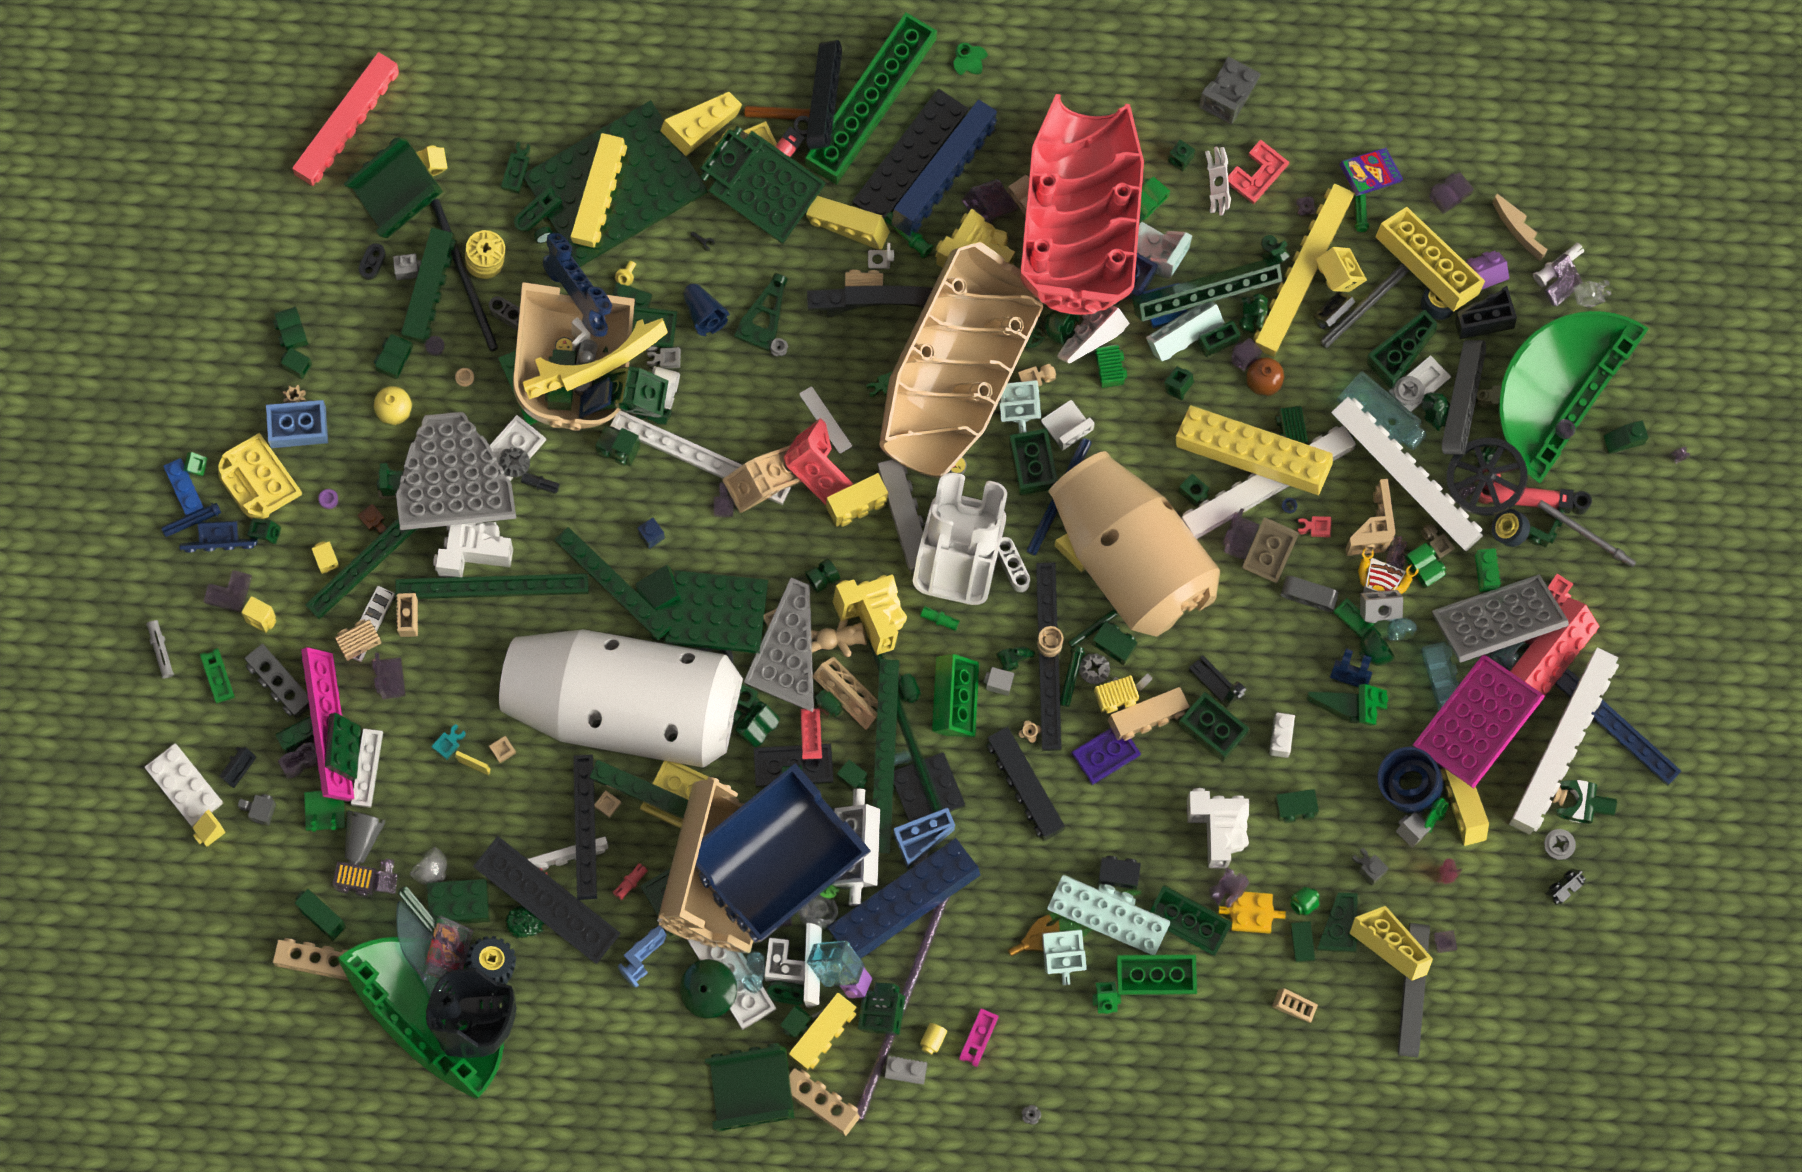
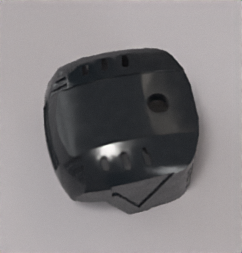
M478 968L453 970L445 973L432 990L426 1009L428 1028L438 1041L444 1054L454 1057L475 1058L495 1053L508 1038L515 1020L517 1007L514 989L510 985L497 983ZM446 981H448V982L444 985V987L441 989V991L439 992V990H440V988L442 987V985H443ZM467 1025L465 1029L459 1030L462 1026Z

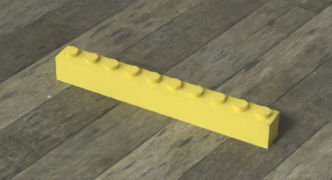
M1335 183L1332 189L1328 188L1324 196L1326 201L1324 205H1319L1316 212L1318 217L1316 220L1311 221L1308 228L1310 233L1308 236L1305 235L1300 244L1303 247L1300 252L1297 251L1292 260L1295 263L1292 268L1289 267L1284 276L1287 279L1285 283L1281 282L1276 292L1279 295L1277 299L1273 298L1269 306L1271 311L1269 315L1265 316L1261 331L1257 330L1253 338L1255 349L1272 357L1275 356L1318 270L1316 258L1328 250L1353 200L1354 192Z

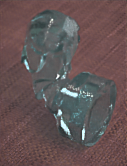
M759 952L748 954L746 965L753 973H748L742 979L744 987L754 994L762 988V980L765 976L764 956Z

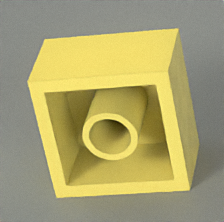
M1332 247L1316 258L1318 269L1324 274L1327 279L1326 284L1332 291L1350 292L1367 281L1350 248Z

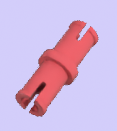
M640 863L629 875L623 878L624 881L613 891V894L617 898L619 897L620 900H623L632 888L635 889L639 880L648 872L644 866L641 867Z

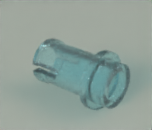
M903 749L902 752L895 753L894 766L903 763L909 764L908 762L912 761L909 750L905 751Z

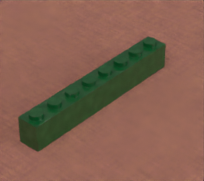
M1271 257L1132 297L1134 313L1143 322L1282 282L1280 264Z

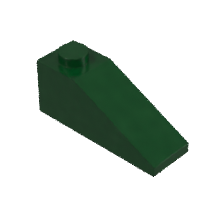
M1308 692L1306 696L1307 701L1350 723H1359V694Z

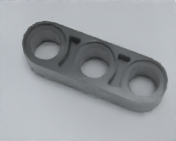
M493 297L489 302L492 316L518 330L519 316L515 320L509 317L512 314L519 315V307L502 297ZM500 304L503 306L500 310L493 309L495 305Z
M1286 576L1280 595L1301 604L1333 612L1339 592L1297 577Z

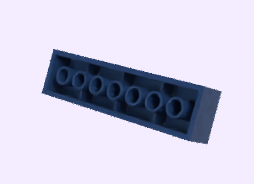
M978 99L896 205L891 225L909 237L913 232H918L922 225V220L924 218L927 219L933 211L932 207L941 202L942 194L945 190L949 191L955 177L959 178L965 164L971 163L975 156V151H980L985 144L984 140L986 137H991L996 129L994 125L997 122V111Z
M955 838L828 926L829 932L850 962L854 964L981 875L979 868L957 838Z

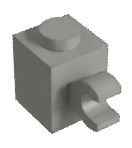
M416 254L393 256L397 280L417 278L421 260H417Z
M1414 812L1410 817L1406 815L1399 821L1400 827L1396 832L1412 848L1431 830L1430 827L1424 828L1425 820L1422 818L1424 812L1418 814Z

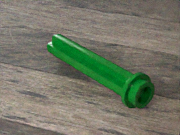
M1354 194L1356 224L1354 227L1357 229V232H1366L1369 228V223H1367L1366 194L1358 196Z

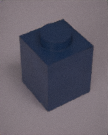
M651 518L637 528L638 535L649 549L665 539L664 531L654 518Z

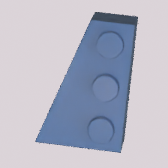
M945 808L894 828L893 835L907 869L955 830V824L949 809Z

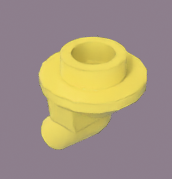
M629 261L625 269L620 268L615 274V280L622 285L629 286L634 279L631 272L636 263Z

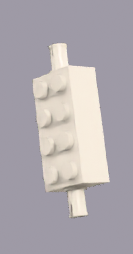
M853 789V806L835 808L836 815L843 823L846 821L871 850V853L832 884L843 889H850V906H859L861 904V889L863 887L877 886L880 809L867 804L864 805V789Z

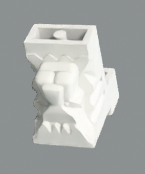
M496 522L448 525L449 537H445L444 548L446 549H439L438 554L434 556L433 562L439 578L463 577L465 562L511 567L513 554L511 538L500 536L499 527L496 525Z
M1196 788L1190 791L1187 798V823H1207L1208 868H1228L1231 861V853L1242 851L1249 844L1246 833L1249 799H1244V796H1233L1232 799H1224V796H1214L1213 799H1210V791Z

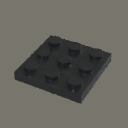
M944 752L924 759L925 761L923 762L927 766L925 769H928L926 771H929L927 773H930L928 775L932 779L930 782H933L931 784H934L932 786L936 790L934 793H937L935 795L939 797L940 803L938 804H941L939 806H942L941 808L943 809L948 808L949 812L965 807V802ZM914 763L895 770L893 784L908 821L912 822L932 814Z

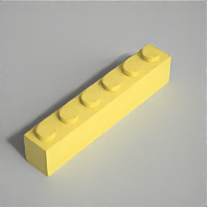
M604 133L601 134L571 234L573 243L595 248L596 242L599 243L600 227L605 224L606 208L610 207L612 199L610 197L611 190H615L617 183L615 177L617 173H620L622 167L620 160L622 156H625L627 145H625L623 138Z

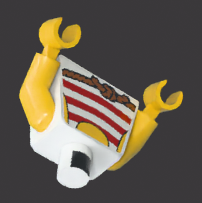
M1366 547L1363 548L1362 556L1364 558L1361 559L1358 570L1360 584L1364 587L1363 592L1398 590L1401 594L1404 593L1412 582V577L1417 575L1419 569L1415 573H1411L1409 569L1412 565H1409L1406 571L1372 558L1374 556L1373 549L1370 555H1366Z

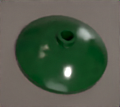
M705 959L695 962L685 971L681 979L680 995L682 1002L692 1014L700 1018L711 1019L722 1016L733 1006L736 1000L737 981L733 972L727 965L717 960ZM704 985L707 987V991L705 993L702 991V987Z

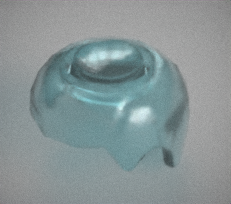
M1405 617L1395 619L1388 625V639L1402 640L1407 632L1413 636L1414 632L1417 631V625Z

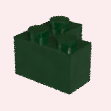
M605 426L595 445L596 451L604 458L611 457L615 459V462L619 465L631 467L640 449L639 435L624 428H621L620 432Z

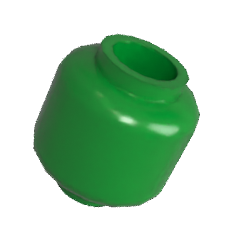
M1302 887L1291 896L1290 906L1296 914L1307 916L1318 908V898L1320 896L1315 889Z

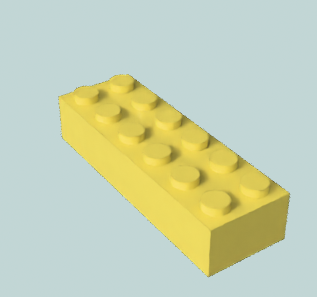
M1405 207L1381 223L1376 238L1453 312L1479 295L1485 280L1408 207Z

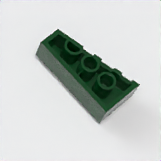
M1426 310L1422 311L1369 353L1367 365L1392 390L1396 382L1404 375L1436 333L1437 322Z

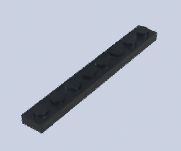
M593 754L574 755L577 899H597L594 780L589 779L594 767Z

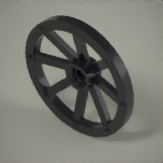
M1479 438L1468 442L1465 453L1454 454L1447 469V485L1455 502L1464 510L1483 516L1500 514L1513 507L1524 494L1528 481L1527 467L1521 453L1510 443L1497 438ZM1480 447H1498L1489 464L1485 463ZM1474 449L1480 467L1461 462L1460 460ZM1504 450L1509 452L1517 461V463L1494 468ZM1456 467L1476 473V475L1454 484ZM1520 469L1519 485L1516 486L1496 474ZM1485 472H1489V475H1487V476H1485V475H1483V474H1484ZM1479 481L1470 503H1468L1459 495L1457 490ZM1496 482L1515 493L1507 501L1500 504L1493 483ZM1485 485L1489 488L1495 505L1493 507L1476 506Z

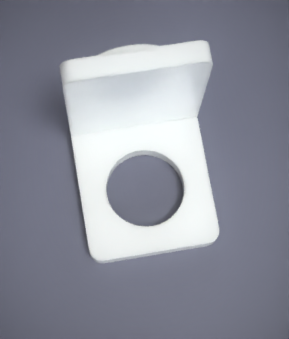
M887 243V250L868 251L869 269H890V261H894V250H890V243ZM874 255H881L883 262L875 264L872 258Z

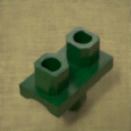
M1267 235L1261 241L1262 248L1267 252L1263 253L1261 257L1263 259L1272 257L1278 263H1282L1290 256L1285 249L1288 244L1285 240L1278 243L1274 236Z

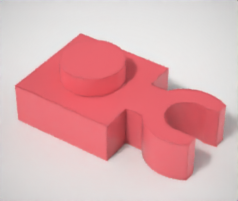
M1312 516V522L1304 518L1298 519L1299 524L1306 525L1303 529L1298 528L1299 534L1311 532V537H1331V517Z

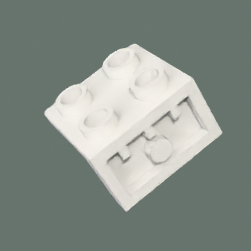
M1072 400L1041 420V423L1062 451L1094 429L1093 420L1091 418L1086 420Z

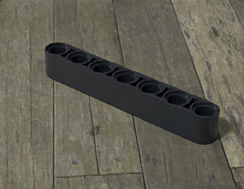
M839 40L821 42L819 44L807 131V145L810 150L826 148L831 144L842 59V45Z

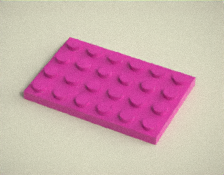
M1484 654L1428 724L1413 746L1427 752L1437 764L1474 789L1545 696Z

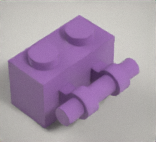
M1495 250L1489 253L1488 251L1484 252L1481 256L1474 259L1472 257L1466 259V263L1485 280L1482 289L1509 279L1507 261Z

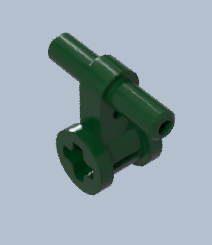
M1028 647L1007 648L999 651L996 656L1000 659L1003 666L1001 669L1010 672L1019 667L1018 662L1028 657H1034L1035 652Z

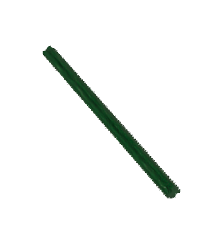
M868 640L872 655L880 672V659H884L885 654L876 655L870 640ZM899 697L897 700V721L900 724L901 732L932 813H935L943 808L939 806L941 804H938L940 803L939 797H936L938 795L934 793L936 790L932 786L934 784H931L933 782H930L932 781L930 775H928L930 773H927L929 771L925 769L927 768L925 762H923L925 760L921 758L923 757L921 749L917 747L919 745H916L918 744L916 736H914V732H911L913 731L911 723H909L910 721L906 717L907 712H905L906 710H904L905 708L901 704L902 699Z

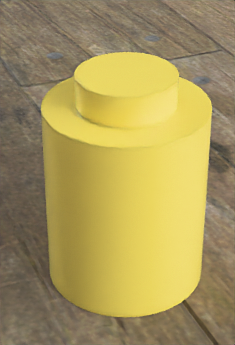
M929 1023L920 1042L921 1050L931 1055L933 1052L937 1053L947 1030L934 1023Z

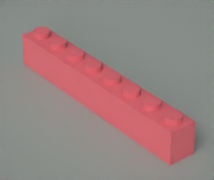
M377 53L292 169L295 176L311 186L322 179L325 169L333 164L336 154L342 152L348 138L351 139L354 136L356 127L365 121L366 114L376 106L379 96L384 95L391 80L394 81L399 73L397 63L383 54Z

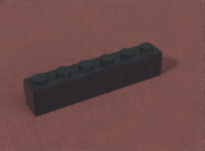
M1006 727L987 737V750L991 755H995L997 759L995 763L1000 771L1003 770L1007 776L1005 777L1007 785L1010 788H1014L1016 792L1014 796L1019 805L1023 804L1026 809L1024 814L1028 821L1032 820L1035 827L1033 829L1037 837H1042L1043 841H1046L1064 831V823L1010 729Z

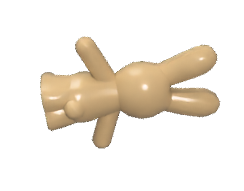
M840 620L837 631L830 628L820 631L811 630V640H817L812 642V653L820 649L832 650L838 645L844 656L850 657L851 651L848 646L867 644L863 623L847 626L848 620Z

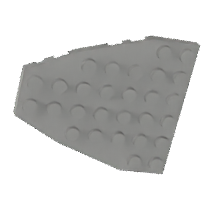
M463 412L425 415L422 426L416 433V439L410 445L403 476L400 479L399 490L396 493L400 530L516 519L512 484L509 479L507 480L502 466H499L496 461V456L486 439L477 433L476 427L468 421L467 416Z

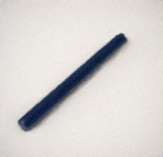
M1086 438L1081 440L1065 474L1084 460L1091 446L1090 440ZM1053 498L1027 548V553L1035 556L1058 512Z

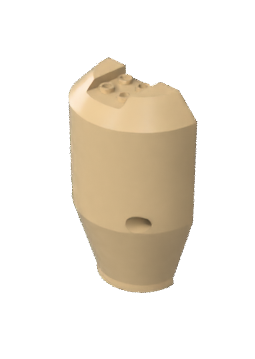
M1106 451L1099 452L1085 459L1064 474L1049 489L1048 492L1053 497L1076 557L1131 630L1157 637L1169 630L1178 618L1184 614V611L1188 610L1190 612L1196 607L1200 611L1214 603L1217 596L1220 569L1168 500L1112 459Z

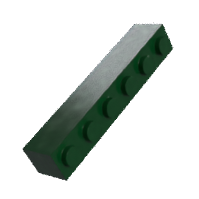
M431 227L401 332L403 339L425 344L426 339H430L432 328H430L431 321H435L437 310H435L436 303L439 304L441 301L442 293L440 289L446 283V268H450L452 257H450L451 250H455L457 243L452 232Z

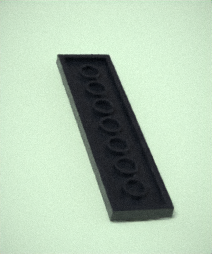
M938 88L853 199L852 204L859 209L882 215L883 219L887 217L886 215L894 210L968 113L969 108Z
M499 836L496 837L473 866L595 964L600 961L621 934Z

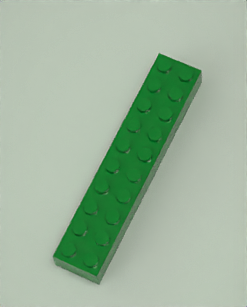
M905 12L834 115L830 146L810 150L805 158L806 167L836 185L839 183L936 41L937 30Z

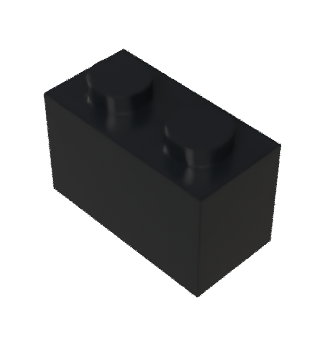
M1115 856L1102 857L1098 884H1108L1114 887L1137 890L1141 863L1131 858H1126L1124 861L1117 860Z

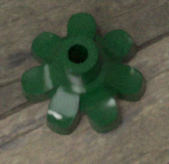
M1484 447L1482 455L1486 464H1489L1496 452V448Z

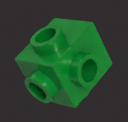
M1115 981L1096 983V994H1092L1093 1006H1097L1098 1014L1118 1012V1004H1121V995H1118Z

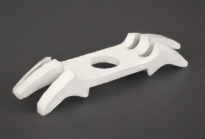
M1214 147L1215 164L1210 152L1205 151L1210 177V213H1215L1219 203V215L1221 216L1224 214L1225 209H1229L1231 204L1227 173L1228 159L1224 147L1220 148L1221 155L1218 147ZM1220 176L1223 177V184L1215 186V179Z

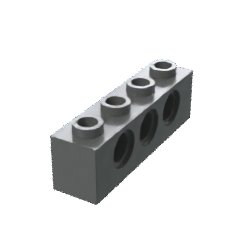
M263 643L245 657L247 662L246 668L252 675L256 673L260 677L258 679L259 683L264 688L268 687L272 691L270 695L277 703L279 701L282 702L284 705L282 709L289 717L293 715L297 719L310 708L308 694ZM264 665L270 666L267 672H262L261 668ZM276 679L283 680L280 686H274L273 682ZM294 693L295 697L292 700H286V695Z

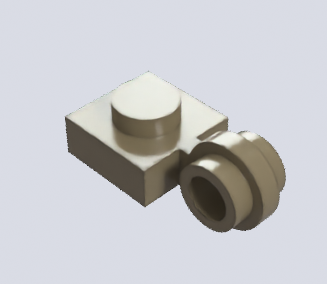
M1427 524L1421 530L1426 540H1432L1427 545L1433 547L1436 553L1434 556L1437 560H1440L1455 549L1445 534L1439 537L1436 535L1437 529L1434 525Z

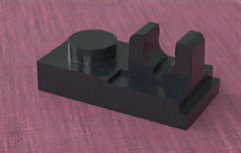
M246 747L236 748L237 754L234 757H229L231 761L219 776L232 788L236 787L257 758Z

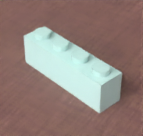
M1209 302L1195 306L1147 336L1146 339L1153 355L1159 360L1164 361L1198 340L1199 335L1219 327L1224 323L1217 304Z

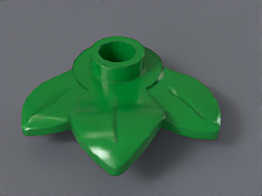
M961 43L955 49L954 69L959 75H963L966 71L979 75L982 73L983 68L981 60L985 59L988 53L980 46L972 47L968 43ZM965 50L968 53L966 55H963L961 52Z
M1441 797L1433 802L1432 811L1425 820L1424 828L1430 827V833L1435 823L1445 818L1449 803Z

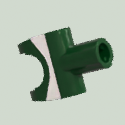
M1581 780L1561 781V789H1567L1568 792L1572 793L1576 799V804L1573 807H1567V809L1558 808L1556 813L1558 817L1572 822L1591 824L1593 823L1594 813L1615 815L1617 799L1596 796L1597 784Z

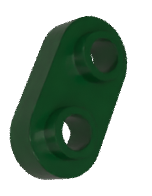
M777 980L769 984L767 994L771 1000L792 1005L804 1003V987L802 985Z

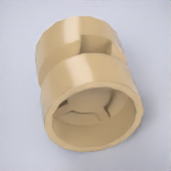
M1053 626L1045 627L1041 630L1038 637L1037 647L1039 652L1045 657H1054L1059 654L1063 644L1062 632Z

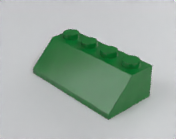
M955 654L936 657L932 732L944 736H976L979 662Z
M1117 955L1116 982L1118 995L1197 994L1196 955Z

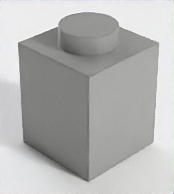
M992 667L991 672H987L985 676L986 690L1009 696L1014 673Z

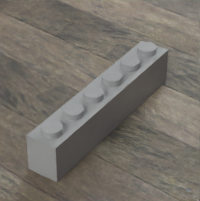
M892 459L878 463V472L888 491V505L909 573L913 574L923 535L921 527L924 524L921 515L918 516L916 512L918 503L916 498H912L911 491H913L911 481H907L905 474H908L907 468Z

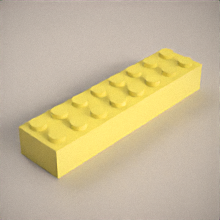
M1190 405L1176 435V445L1178 448L1318 496L1333 464V453Z

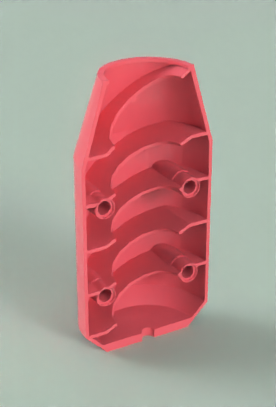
M1056 94L1032 146L1020 276L1023 285L1049 308L1075 315L1094 314L1100 310L1104 311L1124 299L1134 288L1144 159L1130 104H1125L1124 107L1119 108L1114 114L1087 116L1066 108L1061 102V95Z

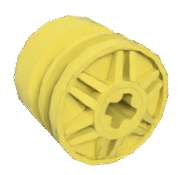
M482 230L474 233L466 243L465 265L467 270L473 276L481 279H489L500 273L504 265L505 256L503 239L492 231Z

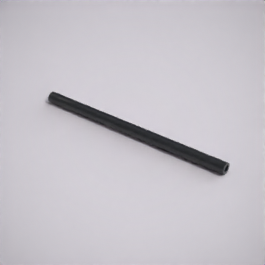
M434 199L431 202V206L441 230L452 232L439 199ZM456 243L455 250H451V256L489 351L498 350V345Z

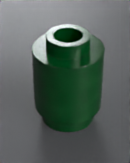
M911 673L899 677L898 689L903 701H908L909 704L918 701L921 692L915 677H912Z
M824 689L815 697L816 705L829 718L832 716L835 718L842 712L841 707L843 704L830 691L827 692Z

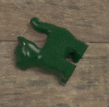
M1259 293L1253 295L1254 301H1250L1249 297L1242 298L1244 303L1243 317L1239 320V327L1244 331L1255 332L1253 321L1257 319V327H1263L1264 318L1268 312V298Z

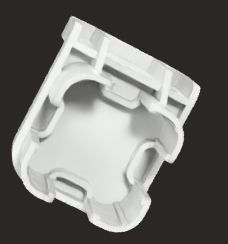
M947 473L940 478L936 497L932 500L918 550L913 584L918 591L926 595L970 605H979L987 600L991 586L993 571L1006 523L1004 508L1007 491L1001 484L987 481L982 500L962 496L965 476L958 473Z

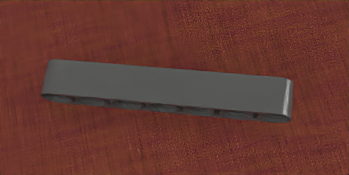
M1465 340L1463 343L1442 441V451L1444 454L1465 453L1486 355V343L1484 340Z
M1409 923V933L1428 953L1430 925ZM1404 975L1398 1056L1415 1058L1419 1056L1426 975L1415 980H1410Z

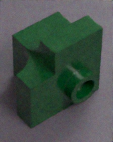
M380 463L377 490H381L382 496H396L403 471H392L387 463Z

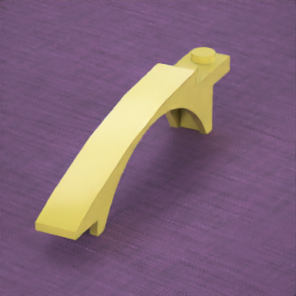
M663 318L645 325L643 319L637 321L629 338L617 350L591 363L559 365L546 361L541 357L535 359L540 376L523 382L529 399L564 386L569 391L595 380L630 361L668 333Z

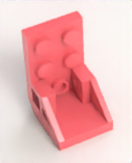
M820 418L796 436L784 455L786 466L826 505L827 497L852 486L853 483L827 458L832 448L826 423Z

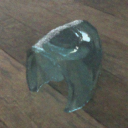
M1523 641L1490 652L1488 657L1508 671H1511L1523 656L1517 652V649L1525 644V642Z

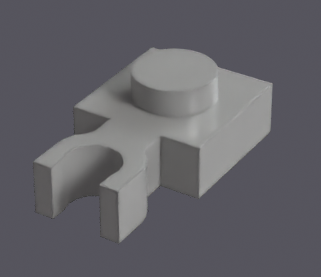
M679 347L661 348L660 354L655 352H648L647 354L649 358L655 357L653 361H647L649 367L660 364V367L664 369L680 368L681 350Z

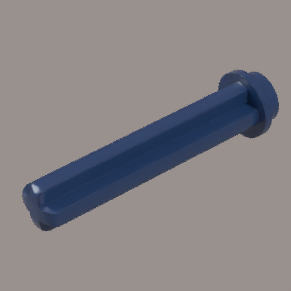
M212 502L206 508L162 526V532L165 537H168L213 516L218 517L221 510L217 503L213 504Z

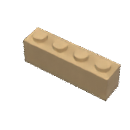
M1178 687L1111 714L1108 722L1117 741L1121 739L1126 741L1133 738L1134 734L1138 732L1143 734L1150 731L1153 726H1164L1169 723L1170 719H1181L1187 713L1190 706L1181 688Z

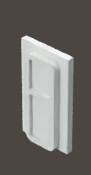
M1431 355L1407 375L1413 376L1422 382L1424 395L1430 392L1434 393L1451 378ZM1414 387L1410 389L1405 388L1404 396L1407 394L1413 395ZM1393 388L1392 390H1389V392H1390V394L1394 397V399L1397 401V398H1396V396L1394 395V388ZM1421 399L1419 403H1416L1413 406L1404 405L1400 401H1397V403L1403 409H1406L1409 413H1411L1416 407H1418L1423 402Z

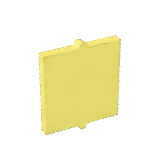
M459 751L456 752L455 758H457L458 762L489 776L491 769L487 764Z

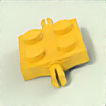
M1234 891L1231 907L1219 906L1218 914L1230 915L1233 922L1231 931L1270 934L1273 918L1285 919L1286 911L1274 910L1272 904L1273 894Z

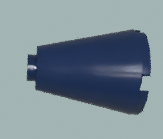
M689 284L685 288L683 296L694 328L699 335L707 336L706 333L708 332L714 334L727 324V316H730L728 310L699 284Z

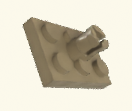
M1264 517L1242 568L1277 583L1299 532Z

